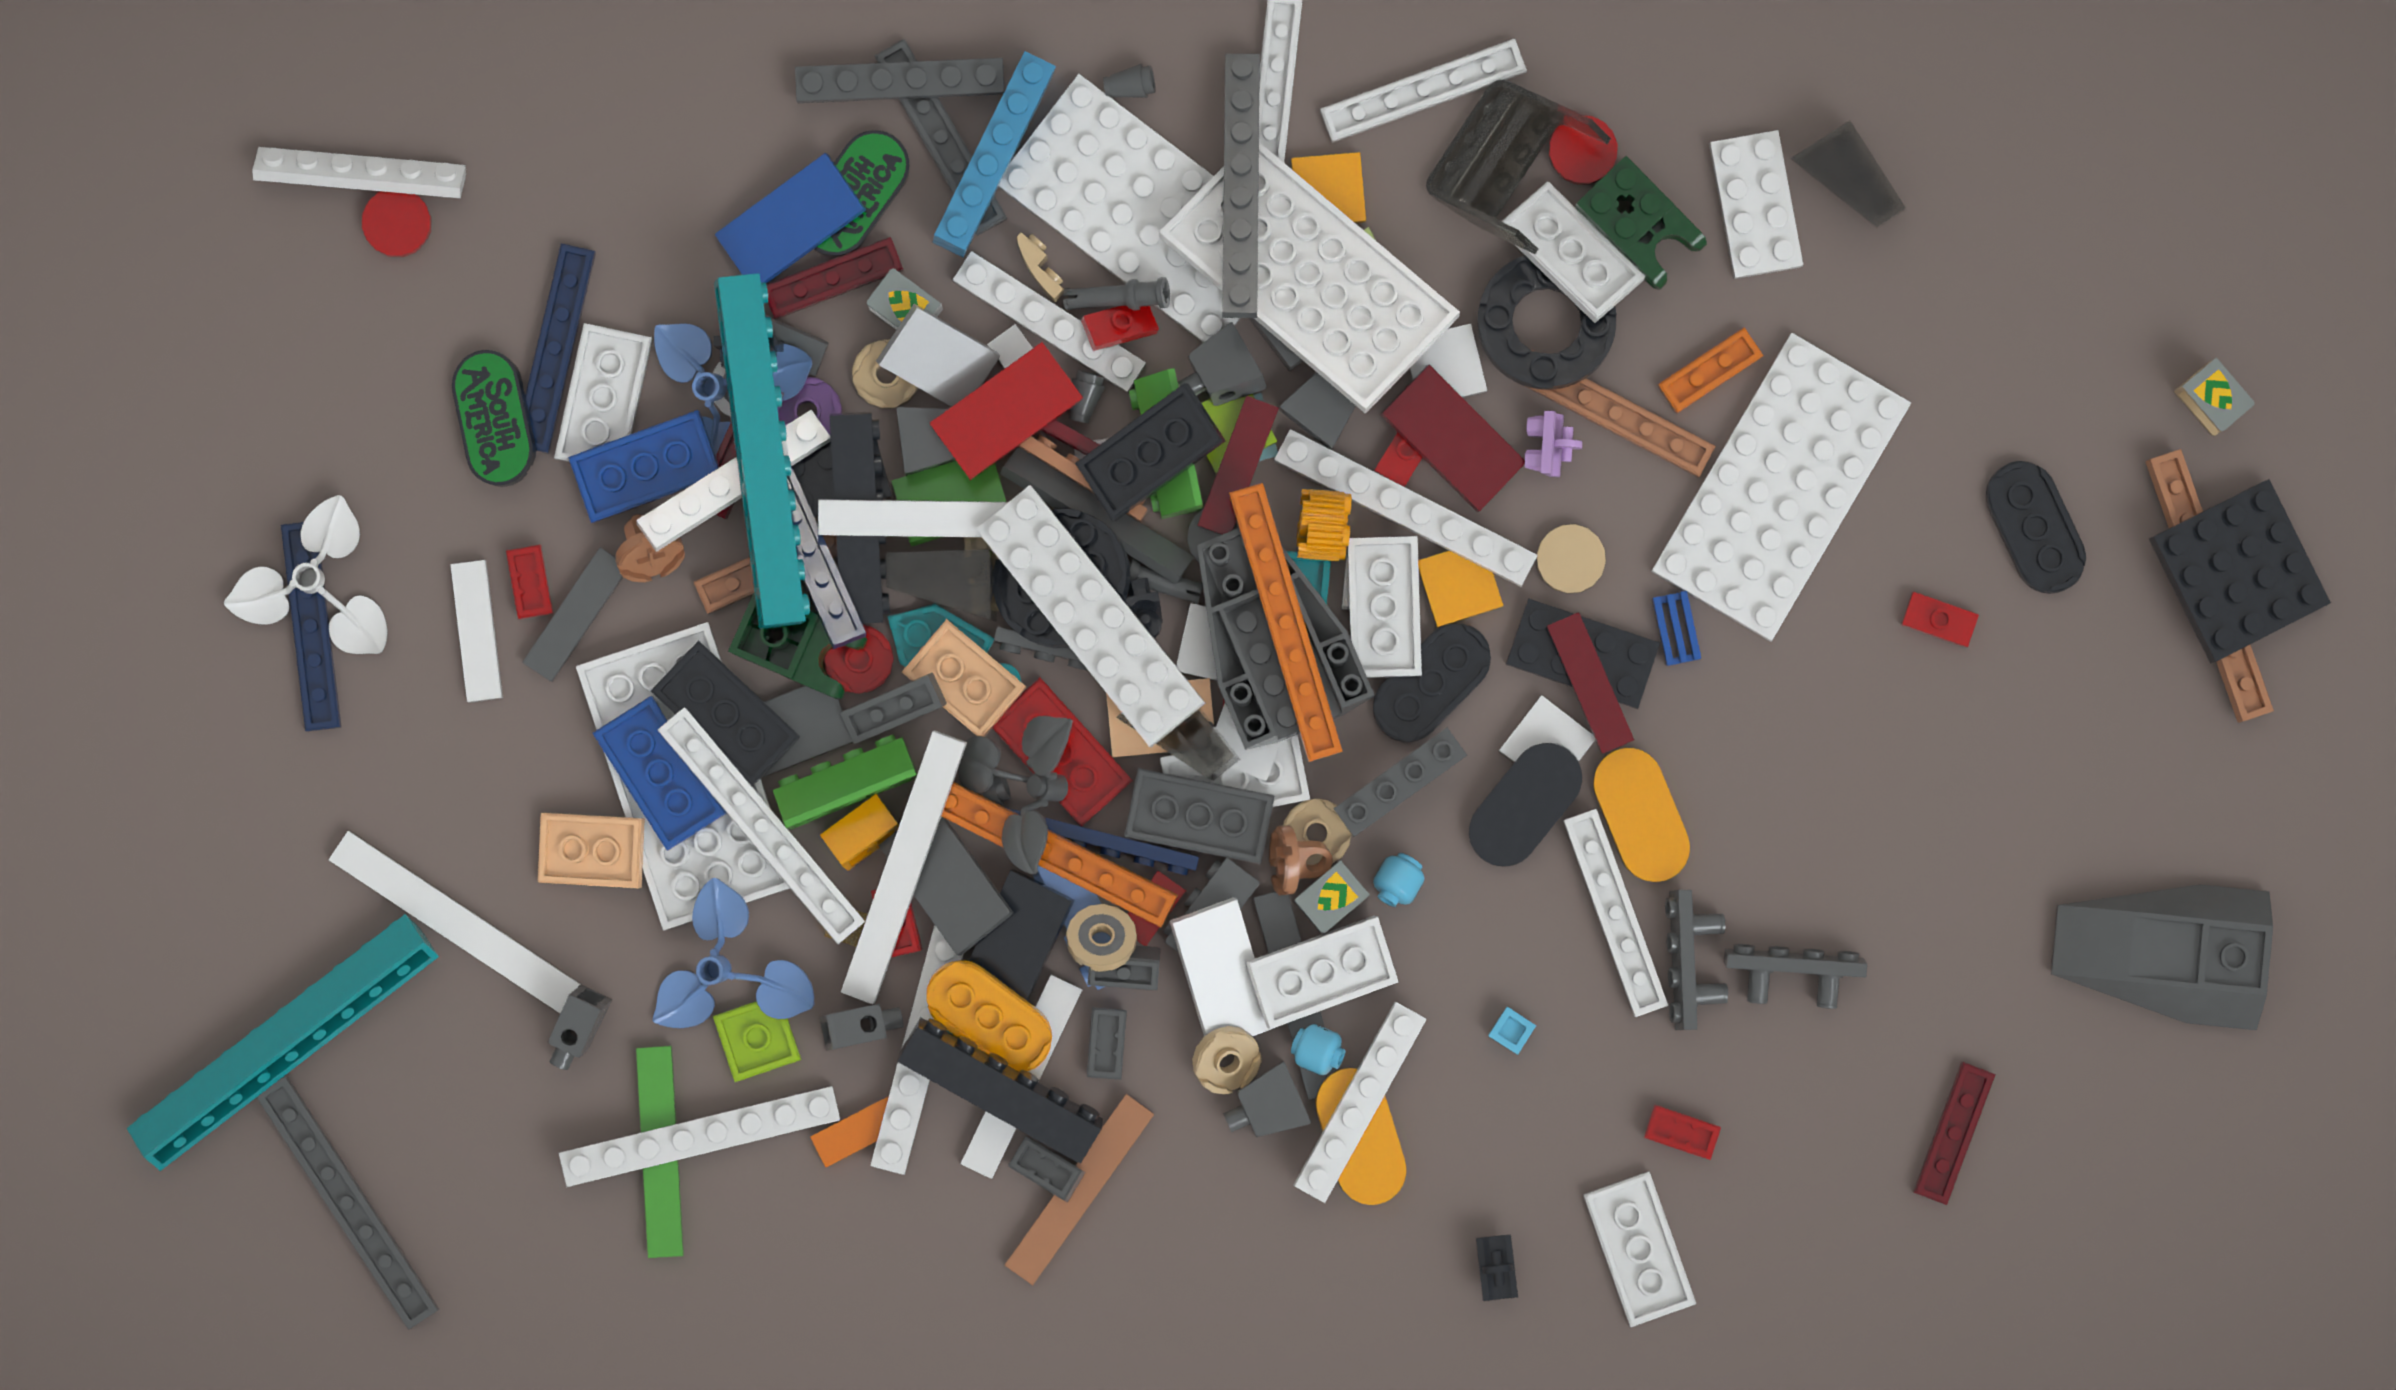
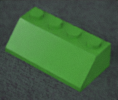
M1175 368L1134 380L1135 389L1128 390L1132 410L1139 409L1140 415H1142L1176 390L1178 382ZM1192 465L1150 496L1153 512L1160 511L1162 519L1199 512L1203 509L1195 465Z
M893 734L876 741L877 748L864 753L861 747L842 755L844 761L831 766L830 761H826L810 768L812 774L799 779L798 775L795 774L778 781L780 787L773 790L785 827L789 830L795 829L871 798L875 794L878 795L915 780L918 772L903 738L896 740Z

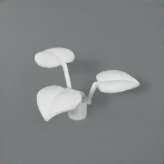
M340 495L329 498L319 504L305 519L301 529L302 545L308 551L320 553L310 563H302L294 569L292 580L286 588H284L282 576L277 571L268 567H256L247 571L238 580L232 592L224 600L226 608L239 618L255 624L268 625L282 620L288 614L290 606L285 595L291 593L295 587L305 593L312 594L318 592L341 611L335 614L329 623L330 638L339 649L351 654H380L384 650L387 641L385 616L381 608L373 600L359 595L353 597L345 607L323 588L325 577L321 569L318 568V565L324 560L326 554L332 558H343L354 551L360 538L358 522L345 499Z

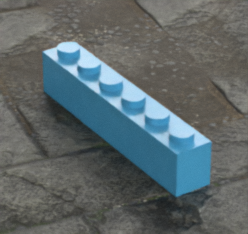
M1024 51L940 221L932 243L964 258L1054 75L1055 65Z

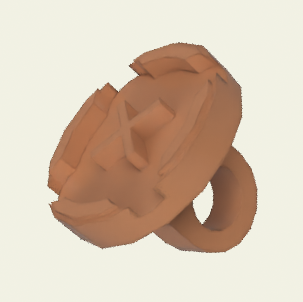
M641 514L634 515L625 524L624 533L627 540L621 544L615 557L616 565L622 577L633 582L652 581L651 576L660 574L661 578L676 570L685 558L684 545L680 537L656 552L637 526L636 520L644 516Z
M1290 825L1277 826L1275 828L1276 830L1273 831L1270 837L1269 863L1270 866L1276 867V875H1272L1271 882L1278 895L1295 894L1299 879L1321 877L1330 870L1333 859L1324 843L1320 841H1297L1294 829ZM1318 853L1323 855L1319 863L1315 865L1306 864L1308 857L1312 854Z

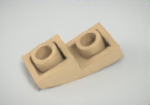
M1021 232L1017 236V242L1024 263L1039 287L1056 303L1064 292V289L1060 286L1063 280L1049 267L1045 271L1041 269L1048 260L1047 255L1043 252L1047 247L1033 234L1027 238Z

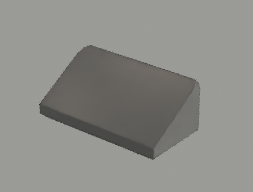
M1135 946L1130 959L1124 965L1114 970L1099 972L1091 970V967H1089L1088 985L1158 991L1161 949L1158 947Z

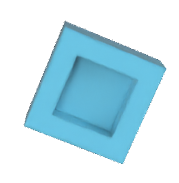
M1506 1006L1488 1036L1518 1055L1537 1025Z

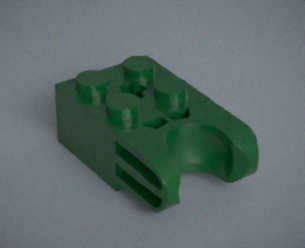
M1627 156L1620 160L1575 205V208L1645 275L1644 280L1657 290H1661L1667 283V273L1658 263L1655 255V248L1659 242L1667 239L1676 240L1690 251H1701L1707 245L1703 233ZM1618 200L1628 201L1631 204L1630 210L1632 212L1628 214L1625 210L1623 214L1617 210L1619 206Z
M753 593L728 652L834 699H842L845 693L844 686L830 678L823 667L824 656L832 648V645L818 614L810 611L809 615H805L806 621L801 624L759 629L755 593ZM782 627V633L784 634L782 640H777L775 644H772L774 639L769 637L772 630L778 631ZM864 637L844 646L860 650L865 647L868 639Z

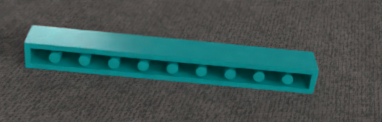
M759 273L719 277L713 284L759 629L801 624L806 621L805 615L810 614L808 595L802 594L800 580H805V567L803 559H797L796 546L800 545L801 539L798 524L793 525L791 511L796 510L794 491L788 490L786 477L791 476V462L789 455L783 454L782 442L787 440L786 425L784 420L779 421L777 407H782V394L780 386H774L773 372H777V357L775 351L770 352L768 338L773 337L771 318L765 317L763 304L768 303V289L766 282L760 281Z
M404 914L371 941L363 944L358 951L345 961L336 965L332 971L319 981L306 988L293 1001L280 1008L267 1021L254 1028L241 1041L224 1051L211 1064L198 1071L185 1084L168 1094L159 1104L141 1115L126 1129L142 1156L158 1170H163L436 960L439 956L423 931Z

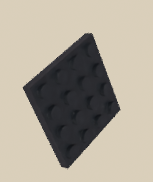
M2270 479L2149 538L2210 664L2331 603Z

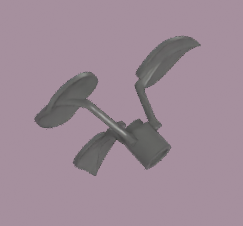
M1038 716L1027 724L1022 738V750L1029 757L1027 765L1035 772L1031 777L996 769L1001 758V752L998 745L990 738L975 736L965 741L967 745L958 767L959 780L963 787L977 794H983L992 786L995 775L1027 783V792L1037 800L1022 807L1021 815H1010L1006 819L1002 831V844L1007 857L1019 869L1030 874H1037L1038 863L1044 852L1048 835L1046 820L1039 812L1032 810L1038 807H1047L1048 801L1060 802L1068 793L1067 779L1063 775L1052 771L1058 765L1066 747L1073 723L1072 719Z

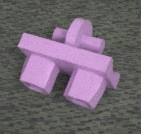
M1544 411V416H1534L1527 419V435L1529 437H1541L1543 440L1542 450L1526 451L1525 468L1539 471L1549 477H1560L1561 461L1571 462L1572 450L1582 449L1583 442L1573 440V427H1563L1564 415L1556 414L1555 411Z

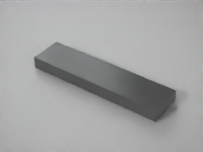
M601 547L598 549L522 662L551 682L554 681L623 578L613 555Z

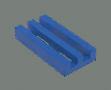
M1687 591L1652 598L1666 666L1702 659ZM1677 600L1681 601L1692 654L1688 655L1686 654L1675 604ZM1663 603H1668L1679 657L1673 658L1662 609Z

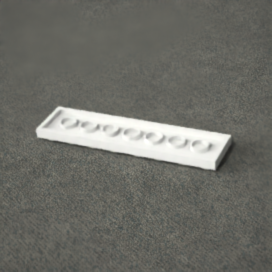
M1031 485L976 528L978 533L1149 747L1154 746L1205 704L1204 700Z

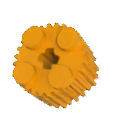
M1302 489L1300 495L1302 509L1300 510L1296 546L1298 547L1297 558L1328 561L1345 560L1350 538V525H1347L1348 514L1350 515L1351 494L1339 491Z

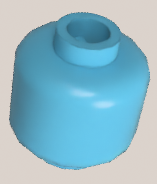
M1403 853L1387 857L1373 879L1374 887L1380 892L1377 897L1392 907H1396L1397 903L1404 905L1412 903L1425 880L1424 874L1421 871L1422 865L1414 858Z
M1312 1024L1306 1029L1301 1028L1298 1031L1291 1047V1054L1295 1055V1062L1299 1067L1323 1076L1329 1073L1332 1068L1338 1069L1340 1067L1346 1050L1341 1048L1342 1039L1338 1033L1317 1024Z

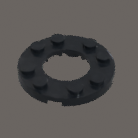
M1524 255L1503 266L1492 277L1483 292L1477 316V327L1481 345L1492 364L1502 374L1516 383L1542 390L1569 387L1590 376L1607 357L1615 337L1616 307L1614 306L1594 323L1575 304L1579 311L1581 327L1578 337L1570 347L1551 354L1531 351L1520 342L1514 332L1512 318L1515 307L1524 296L1536 290L1550 289L1563 292Z
M1075 509L1051 510L1125 602L1130 584V566L1125 548L1117 535L1101 520ZM996 559L993 570V593L997 607L1007 624L1018 634L1038 645L1052 648L1069 647L1002 561Z

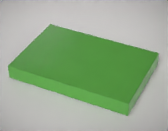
M957 461L891 480L897 500L1007 502L995 463L971 481ZM908 536L911 547L942 538Z

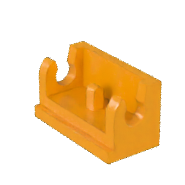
M875 794L821 833L820 836L839 863L849 871L880 848L878 845L898 830L899 823L878 795Z

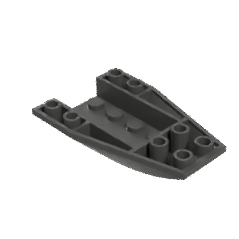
M1239 528L1197 545L1218 687L1243 746L1247 750L1278 743L1300 734L1241 533ZM1282 547L1334 720L1355 709L1375 695L1347 630Z
M2200 884L2057 905L2051 975L2184 1023L2257 1030L2267 997L2273 934L2270 892Z

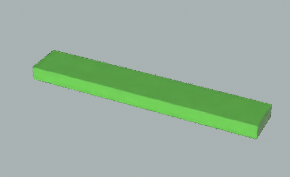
M672 1046L636 1048L641 1133L675 1125L676 1106ZM679 1160L643 1168L648 1258L684 1256Z

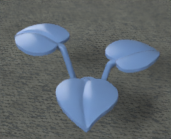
M656 325L654 343L662 369L671 379L682 383L689 382L695 377L692 383L693 393L697 398L705 400V406L709 408L714 419L709 417L702 418L716 456L731 422H720V414L714 405V401L722 399L727 392L726 379L716 373H707L702 367L711 358V340L708 334L696 325ZM784 344V352H777V372H773L774 386H780L781 391L784 392L782 401L789 400L800 392L813 364L811 357L806 352L789 344Z
M711 878L698 894L693 909L692 921L694 929L701 939L713 940L718 938V942L714 949L710 950V956L699 961L696 967V974L687 970H678L672 972L663 980L658 991L653 1022L671 1028H687L703 1023L710 1017L715 1007L713 996L705 989L709 985L722 983L727 979L762 983L756 992L757 1003L766 1015L776 1019L791 1018L812 1009L815 1003L814 991L805 972L796 964L786 960L770 962L765 969L764 977L732 972L729 960L719 955V952L725 943V937H737L744 931L749 920V910L745 900L738 892L720 879Z

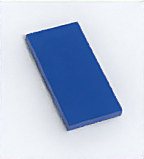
M824 153L715 233V236L742 275L759 273L760 281L768 283L864 213L866 208L830 156Z
M699 410L568 457L591 523L683 491L720 468Z
M650 696L592 734L665 849L669 851L727 813L657 731L668 720L653 696Z

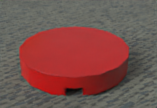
M1577 115L1565 120L1555 129L1549 142V159L1553 168L1562 179L1575 185H1590L1601 180L1613 168L1617 159L1618 143L1613 131L1604 121L1593 116Z
M380 191L368 201L362 213V230L366 240L376 251L388 257H405L416 253L431 233L432 218L428 206L416 194Z
M863 625L868 641L864 648L860 650L847 646H841L834 650L831 648L827 651L824 658L827 674L830 678L841 683L846 692L856 694L872 692L883 685L892 672L894 657L890 643L881 632L866 625Z

